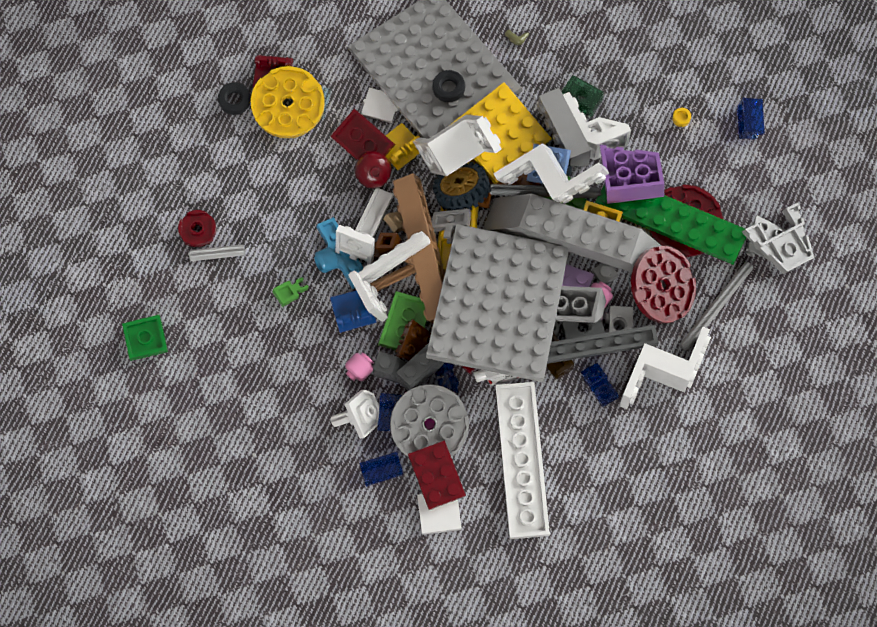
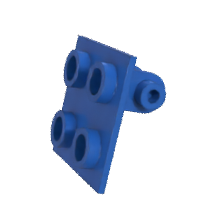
M357 290L330 297L340 333L377 323L375 316L368 312Z

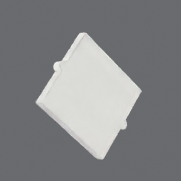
M369 88L366 99L363 100L364 106L361 114L365 117L392 123L395 112L398 109L383 91Z

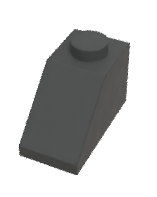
M379 352L373 368L374 376L399 383L396 372L407 362L399 357Z

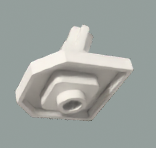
M360 390L344 404L347 411L331 417V423L334 427L350 422L351 425H354L361 439L365 438L380 424L381 408L374 393Z

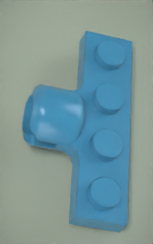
M333 217L317 224L316 228L326 243L327 248L316 252L314 260L322 273L336 268L340 269L351 288L354 289L355 287L348 274L353 271L359 273L362 271L363 266L359 259L356 261L349 258L350 254L342 251L339 254L335 253L336 230L339 225Z

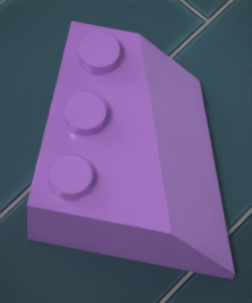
M600 144L601 163L609 172L604 180L607 204L664 197V179L659 153L643 150L628 151L622 147H616V149L607 148L606 145Z

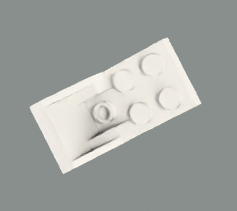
M570 92L563 94L591 148L590 159L596 160L601 158L600 144L614 149L616 147L625 148L628 146L631 133L628 124L601 117L587 122L584 113H580L578 109L579 105L576 98H572Z

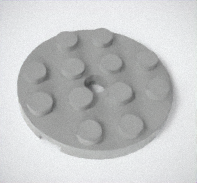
M421 385L410 389L398 399L391 413L390 430L396 446L407 457L409 453L444 440L452 457L461 449L467 438L469 418L463 402L455 393L438 385ZM428 418H432L435 422L434 428L430 430L424 426V421Z

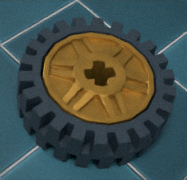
M473 162L466 163L448 176L438 175V179H435L433 191L440 207L447 211L472 210V206L478 207V202L483 203L484 198H487L488 193H490V182L485 170L477 163L474 165Z

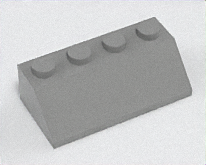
M560 88L540 95L537 108L539 113L543 114L546 118V127L548 130H552L555 144L559 145L562 149L571 150L568 164L570 166H588L591 148Z
M562 286L555 321L596 323L603 317L606 304L602 288Z

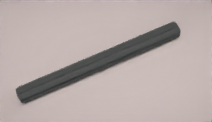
M490 185L491 195L515 196L534 194L541 197H551L545 186ZM590 187L589 190L582 194L578 192L573 195V198L597 199L601 195L600 188Z

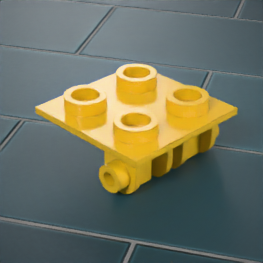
M403 123L386 135L396 144L386 157L398 171L420 154L413 141L421 137L418 135L415 137Z

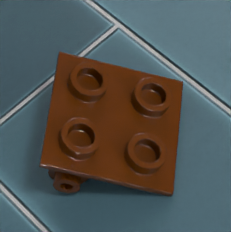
M411 319V322L405 324L404 332L401 335L403 340H399L401 345H398L397 350H395V356L410 361L429 343L431 332Z

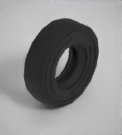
M445 70L435 76L432 82V90L435 97L440 101L454 102L463 96L465 81L458 72ZM446 81H452L456 84V87L453 91L447 92L442 89V84Z
M237 82L228 83L220 89L218 103L225 113L239 115L249 108L251 95L243 84ZM232 93H238L241 95V101L238 104H230L227 101L228 96Z

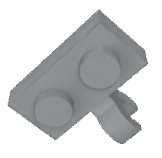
M470 209L434 212L432 219L434 232L445 230L444 239L447 238V244H452L456 224L470 227L471 211Z

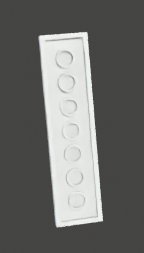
M534 382L495 385L510 539L550 536Z

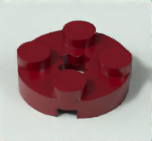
M203 210L189 211L183 219L181 218L178 224V232L185 245L191 247H203L211 244L217 231L215 220ZM196 225L202 228L199 232L192 231L193 228H196Z

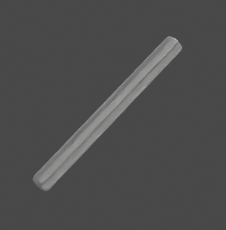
M745 262L682 340L680 343L681 349L688 351L698 339L702 327H708L753 270L752 264Z

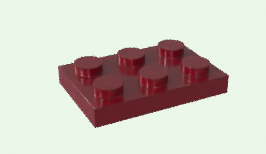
M356 109L351 111L330 136L356 160L360 155L368 151L380 152L386 156L396 145Z
M445 440L408 454L428 510L466 497Z

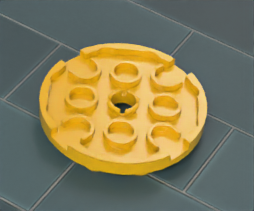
M291 66L271 70L270 73L258 80L251 95V109L256 122L264 131L279 138H295L311 131L320 121L325 107L324 94L320 83L306 70ZM287 98L293 100V103L288 107L283 105V101Z

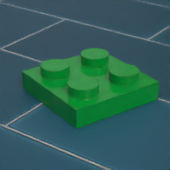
M160 314L122 323L130 361L168 352Z

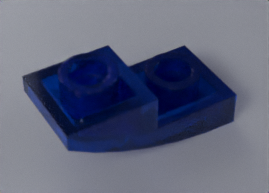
M598 363L581 371L586 384L602 407L619 398L618 393L610 384L607 375Z

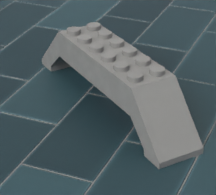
M534 194L494 198L483 227L484 230L557 244L569 248L568 252L626 270L631 274L637 259L643 252L650 248L661 246L640 228Z

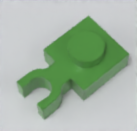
M302 277L297 279L293 285L290 281H287L273 289L272 292L282 307L298 299V292L302 293L308 290V285L304 287L299 286L303 282Z

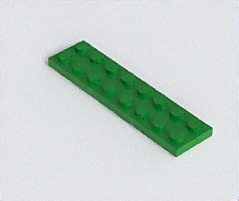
M604 185L601 195L595 201L596 204L622 211V218L732 265H734L747 238L742 233L745 228L666 195L658 198L607 204Z

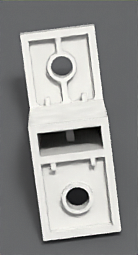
M476 115L461 117L429 139L417 138L413 141L430 172L443 176H448L483 152L497 153L501 150L499 145L501 142L498 136L490 130L491 124L488 119Z
M542 143L495 172L494 176L498 181L510 185L516 182L520 175L523 173L525 175L529 174L535 168L551 198L556 202H563L565 204L571 201L573 195L578 192L582 194L589 190L591 184H598L606 179L605 176L609 172L605 166L597 163L571 180H568L552 150Z
M702 327L689 361L644 343L624 391L620 407L627 409L629 403L634 404L639 390L637 387H641L644 377L684 393L687 387L691 388L711 339L708 336L710 329Z

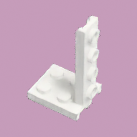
M376 188L355 231L348 226H338L336 230L335 253L339 254L342 251L350 254L349 258L357 261L360 258L367 261V265L372 264L374 258V236L394 196L393 193Z
M421 231L413 234L409 240L398 244L388 254L381 255L377 261L366 265L359 273L353 271L348 274L368 312L382 322L388 318L385 312L387 308L382 301L378 300L377 296L379 294L370 283L428 246L430 239L425 233Z

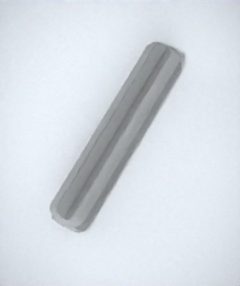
M244 245L189 251L190 261L245 255Z

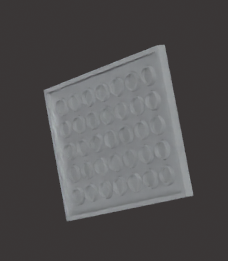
M419 0L348 46L349 51L421 138L429 139L448 127L503 82L506 83L515 95L522 92V87L446 0ZM445 70H453L463 76L465 92L460 99L454 102H443L435 97L432 90V82L438 73ZM446 81L442 84V89L447 92L453 91L456 87V84L452 81Z
M456 224L426 358L543 382L569 248L548 242Z

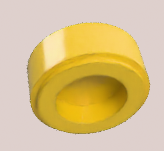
M686 108L676 109L672 116L673 123L678 127L687 126L691 120V113Z

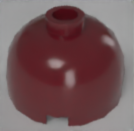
M364 152L355 163V177L366 188H380L391 177V164L387 157L380 152Z

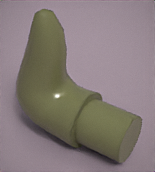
M507 30L505 36L513 44L522 45L529 36V33L517 36L515 33Z

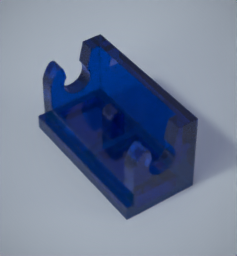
M743 98L737 105L739 139H758V135H764L763 99Z
M397 451L359 463L366 487L404 475Z

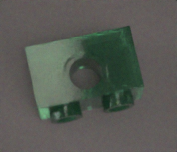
M574 75L571 76L562 90V94L570 92L572 98H576L580 113L583 112L584 115L593 117L604 98V91ZM578 96H584L585 99H579Z

